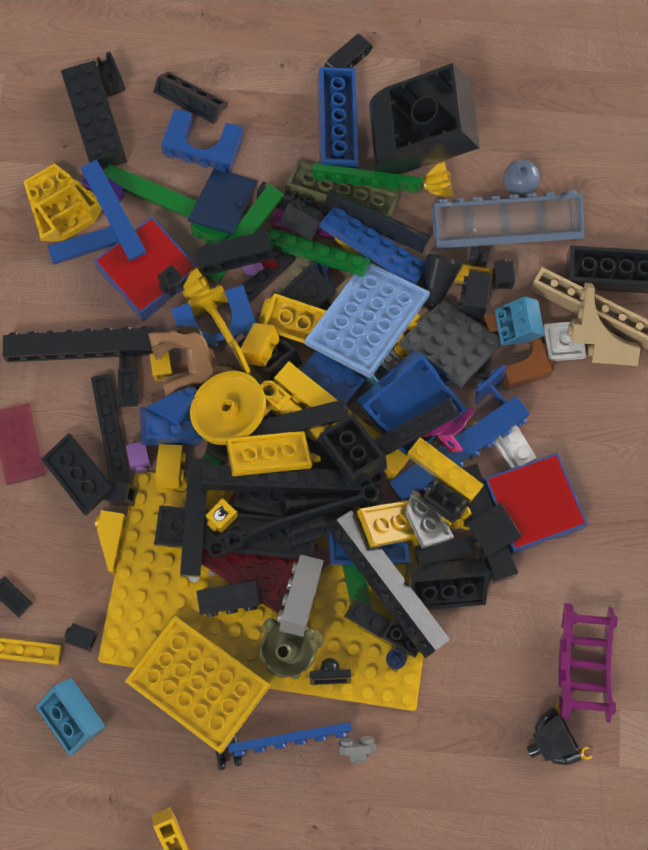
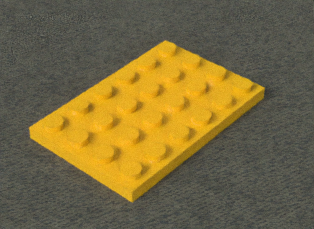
M176 616L172 618L125 680L128 685L220 754H222L271 687L269 683Z

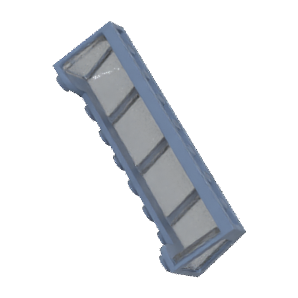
M577 190L564 191L559 196H555V192L544 193V197H537V193L526 194V198H519V195H508V199H501L500 196H490V200L482 201V197L471 198L469 202H464V198L453 199V203H448V199L435 200V204H431L435 248L584 239L583 194H577Z

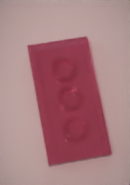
M29 403L0 410V458L7 485L45 476Z

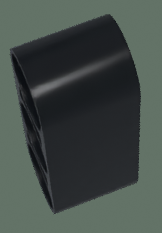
M357 34L326 61L324 67L353 68L371 52L373 45L361 34Z

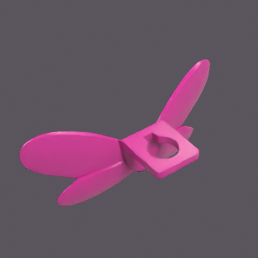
M468 409L454 422L451 420L421 437L438 435V438L449 452H461L463 449L453 435H456L464 428L475 409ZM447 439H448V441L452 442L455 447H452L451 445H449V443L447 442Z

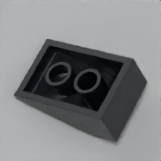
M279 336V342L275 345L266 366H251L263 379L273 381L274 377L288 362L297 368L302 362L297 350ZM246 337L243 338L240 342L237 343L238 346L240 347V349H241V347H242V345H243V343H244Z

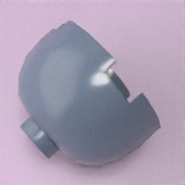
M523 159L510 163L503 177L504 186L507 191L519 195V197L534 193L540 180L539 170L536 165Z

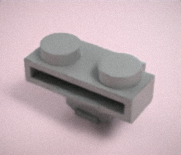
M363 736L360 740H353L347 737L338 741L339 754L350 756V762L355 764L365 762L367 760L366 754L377 752L375 738L372 736Z

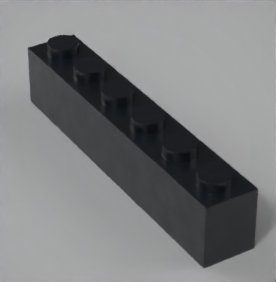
M478 464L462 468L483 484L477 495L467 505L472 513L466 518L467 522L493 508ZM472 533V536H473V539H474L475 543H478V541L476 540L475 536H474L473 533ZM480 546V558L486 562L489 570V580L492 579L493 584L518 575L508 546L487 558Z

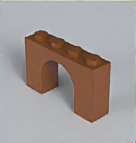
M495 313L485 315L482 321L483 326L490 333H495L499 336ZM540 338L528 342L531 348V355L527 359L506 366L504 383L507 390L550 377L554 369L551 359H548L546 355L547 347L544 342H541Z

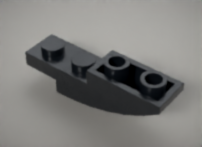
M353 599L344 615L346 619L358 625V628L375 638L416 658L419 652L417 647L398 623L385 618L358 600Z

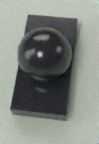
M334 658L324 659L320 664V671H310V685L351 683V669L340 670V665Z

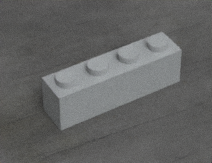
M300 554L299 561H294L292 568L294 577L289 578L287 589L290 591L289 594L285 593L282 605L285 608L279 611L277 622H280L279 631L304 637L324 560Z

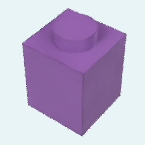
M141 442L126 445L130 468L133 472L143 473L148 468H152L147 445H141Z

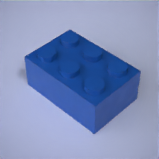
M318 351L300 369V371L335 399H345L347 408L364 388L365 380L347 366Z

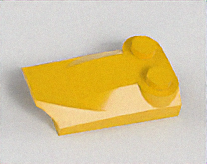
M274 293L272 297L265 299L258 321L261 324L274 325L277 334L305 344V339L326 313V310Z

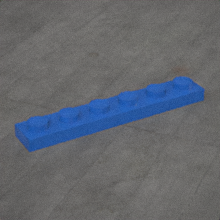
M350 722L232 743L228 744L229 754L234 753V757L246 755V751L254 750V753L267 751L266 747L274 746L275 749L286 748L287 743L295 742V746L307 744L309 739H315V742L327 740V736L335 735V738L346 737L347 732L352 731Z

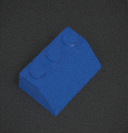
M147 407L139 408L141 445L198 446L204 440L194 429L191 419L174 424L148 411Z

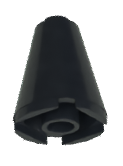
M428 254L425 258L423 289L430 292L425 306L435 308L443 301L462 267L455 260L451 259L448 261L444 259L445 257L435 254Z

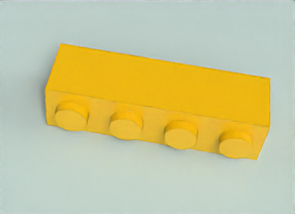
M421 437L407 454L411 460L435 478H439L470 500L469 503L483 487L481 482Z

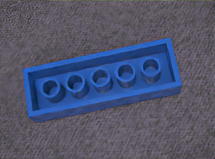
M320 67L317 79L319 164L357 169L358 132L355 69Z

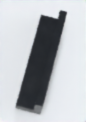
M170 72L163 73L157 77L154 93L212 124L217 123L220 111L227 108V102Z

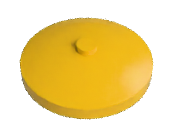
M227 371L217 374L207 380L196 392L195 398L191 403L190 419L194 429L204 440L217 445H226V438L247 437L258 427L266 409L265 393L255 378L247 373Z

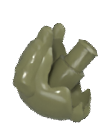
M268 618L261 626L264 636L259 649L260 658L266 663L267 670L277 677L300 678L302 672L306 671L313 664L317 649L324 644L321 633L306 626L304 637L279 631L280 622L273 618Z

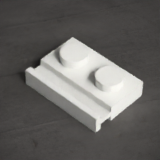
M518 426L512 428V433L504 439L500 436L495 440V446L509 469L527 464L537 458Z

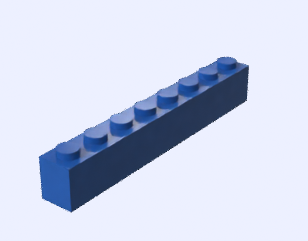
M515 396L455 437L463 449L461 452H449L444 445L437 450L459 467H463L465 460L468 458L473 460L481 454L479 451L484 447L486 449L491 448L496 444L495 440L500 436L504 439L512 433L511 429L516 425L520 428L526 424L530 413L520 399ZM450 441L448 442L449 445H451L452 447H455L452 442H450ZM415 464L390 481L389 486L399 501L409 500L412 490L416 492L422 490L424 493L428 486L437 478L418 464Z

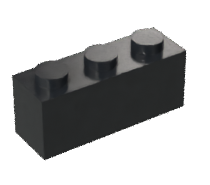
M259 580L196 591L200 615L206 614L207 617L218 616V612L226 611V614L237 613L239 608H245L246 611L256 610L258 605L263 604Z

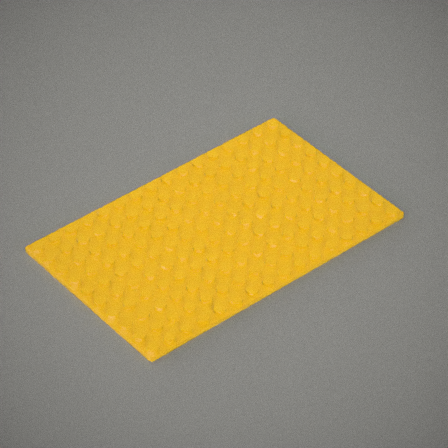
M135 473L133 485L138 490L134 506L128 507L98 656L99 662L135 668L172 618L176 616L271 685L269 689L408 711L416 710L423 655L418 652L416 658L405 654L406 663L401 669L393 670L388 667L386 656L390 650L396 648L358 628V625L344 617L350 606V600L342 566H330L328 563L320 576L307 626L321 633L324 644L317 649L313 664L306 671L302 672L298 679L290 677L279 678L275 674L270 673L266 668V663L259 656V649L264 636L261 626L268 618H273L277 621V613L261 604L257 606L258 609L251 611L239 608L237 613L226 614V611L218 612V616L207 617L206 614L200 615L196 591L229 585L230 583L218 575H209L210 570L204 566H201V577L199 580L191 582L188 576H180L182 548L154 545L159 505L186 508L188 478L184 477V481H180V489L158 488L155 481L156 473ZM208 490L206 510H211L222 498L228 502L236 491ZM359 506L353 507V512L359 518L357 514ZM328 536L315 540L316 544L329 551ZM418 539L403 541L408 543L409 564L394 565L404 579L406 565L417 564L414 546L420 545ZM366 581L372 610L398 623ZM334 658L338 661L340 670L351 669V683L310 685V671H320V664L324 659Z

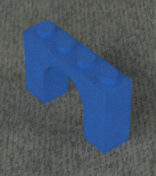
M174 109L161 144L162 153L168 158L175 157L186 163L193 162L204 168L211 167L216 168L220 172L227 171L231 173L244 138L243 127L226 123L220 140L215 146L209 149H197L187 142L193 124L192 113Z
M240 285L224 291L231 311V320L227 327L234 340L237 339L236 335L241 333L247 336L253 323H256L244 286ZM189 303L171 309L176 326L183 325L186 327L189 325L199 328ZM201 330L208 348L219 345L218 341L225 339L221 332L210 334Z

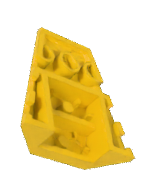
M55 163L23 181L41 241L62 242L94 224L102 210L94 193L84 188L80 182L71 178L67 172Z

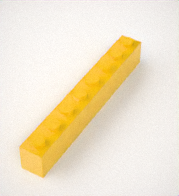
M290 362L274 377L273 382L292 396L291 400L302 409L338 401ZM347 408L349 416L354 414ZM355 415L373 440L382 436ZM336 423L329 424V425H325L324 427H326V428H327V426L331 427V426L335 425ZM399 449L386 456L387 469L383 471L385 472V478L391 481L410 459Z

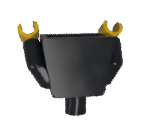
M558 701L554 707L544 712L535 725V733L532 734L535 743L527 747L529 755L534 758L542 754L545 761L551 760L553 764L567 766L579 762L581 759H591L592 755L584 756V751L589 749V747H579L565 719L558 715L560 714Z

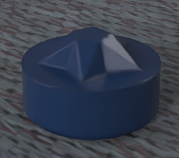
M400 649L390 650L386 656V664L393 670L401 669L406 663L405 653Z

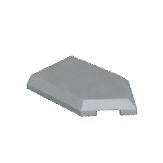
M412 490L405 514L421 548L424 549L453 539L454 536L447 522L442 521L440 514L421 502L423 497L420 496V493Z

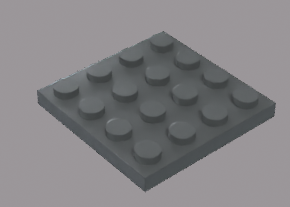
M443 300L400 341L399 346L410 353L413 350L419 351L437 372L462 388L502 345L498 335L490 333L487 328Z

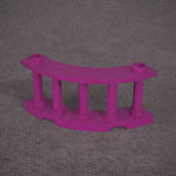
M564 603L561 628H564L563 639H560L558 687H562V697L559 696L561 718L569 719L571 711L582 709L605 711L606 722H611L612 714L616 713V702H613L611 690V648L613 630L617 627L618 618L614 616L613 607H608L607 617L579 615L577 612H574L572 604ZM573 624L606 625L604 639L574 636L572 634ZM574 644L603 647V662L573 659V657H570L571 646H574ZM575 667L603 670V684L573 682L570 679V669ZM573 690L602 692L604 703L575 701L574 698H571V692Z

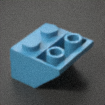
M524 296L495 309L501 345L531 342L545 336L538 300Z

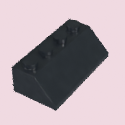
M483 559L406 565L405 580L428 610L486 605L489 570Z

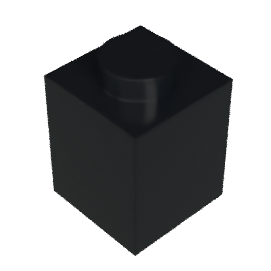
M506 259L495 261L493 266L494 289H512L515 283L514 261Z
M109 481L115 490L104 500L113 505L134 506L138 488L129 482Z
M72 623V626L67 628L64 638L68 645L91 653L98 633Z

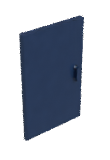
M214 168L187 221L233 235L258 181L227 171L220 172Z

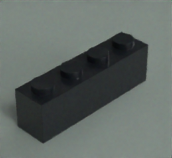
M258 231L255 234L239 236L235 239L223 240L219 243L195 248L197 266L202 276L275 259L272 240L268 231Z

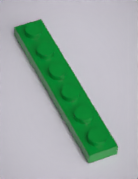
M314 163L312 179L318 181H332L338 184L347 183L354 186H370L375 189L385 188L391 191H407L408 193H420L423 177Z
M271 228L269 231L272 246L275 250L364 277L371 265L370 258Z

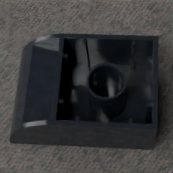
M454 63L385 87L377 92L369 102L375 172L403 174L480 148L472 82Z

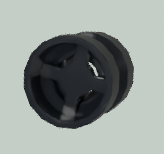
M471 246L467 264H478L480 267L486 268L489 250H478L477 247Z

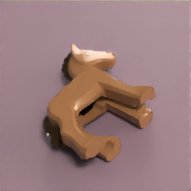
M180 325L176 326L177 332L171 330L169 332L148 333L155 360L161 359L163 354L172 348L186 350L188 371L161 378L166 397L181 387L192 384H204L211 377L223 372H244L237 365H230V363L213 365L212 360H215L213 349L208 348L201 330L197 327L189 325L184 327Z

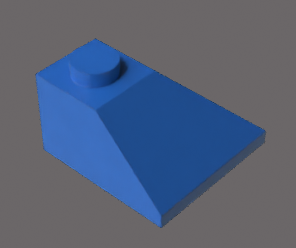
M186 387L147 406V410L174 424L184 422L190 419L191 403L195 398L197 389Z

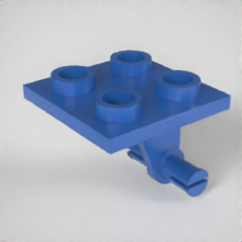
M505 365L501 368H495L490 373V378L486 381L482 380L476 386L474 401L476 405L489 394L501 406L506 403L504 398L495 389L504 381L507 368Z

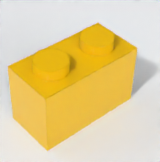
M253 323L241 347L248 365L266 366L275 345L279 342V335L274 325Z
M159 444L155 474L156 487L180 489V481H184L182 464H186V453H183L182 445Z

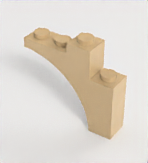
M585 283L584 289L581 288L580 290L582 306L578 307L577 318L580 320L572 319L571 325H568L567 336H570L572 343L591 344L588 345L587 356H590L592 363L638 366L640 346L638 343L618 337L606 328L596 311L595 287L592 283Z

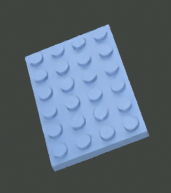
M371 263L364 277L353 275L307 336L305 345L371 379L429 298L430 292Z

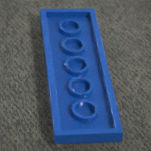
M335 206L319 226L388 271L415 285L425 270V263L422 259L408 253L406 249L400 248L390 239L384 238L374 229L368 228L358 219L352 218L345 211Z

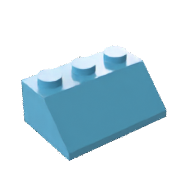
M72 678L54 686L36 706L69 756L96 738L106 728Z

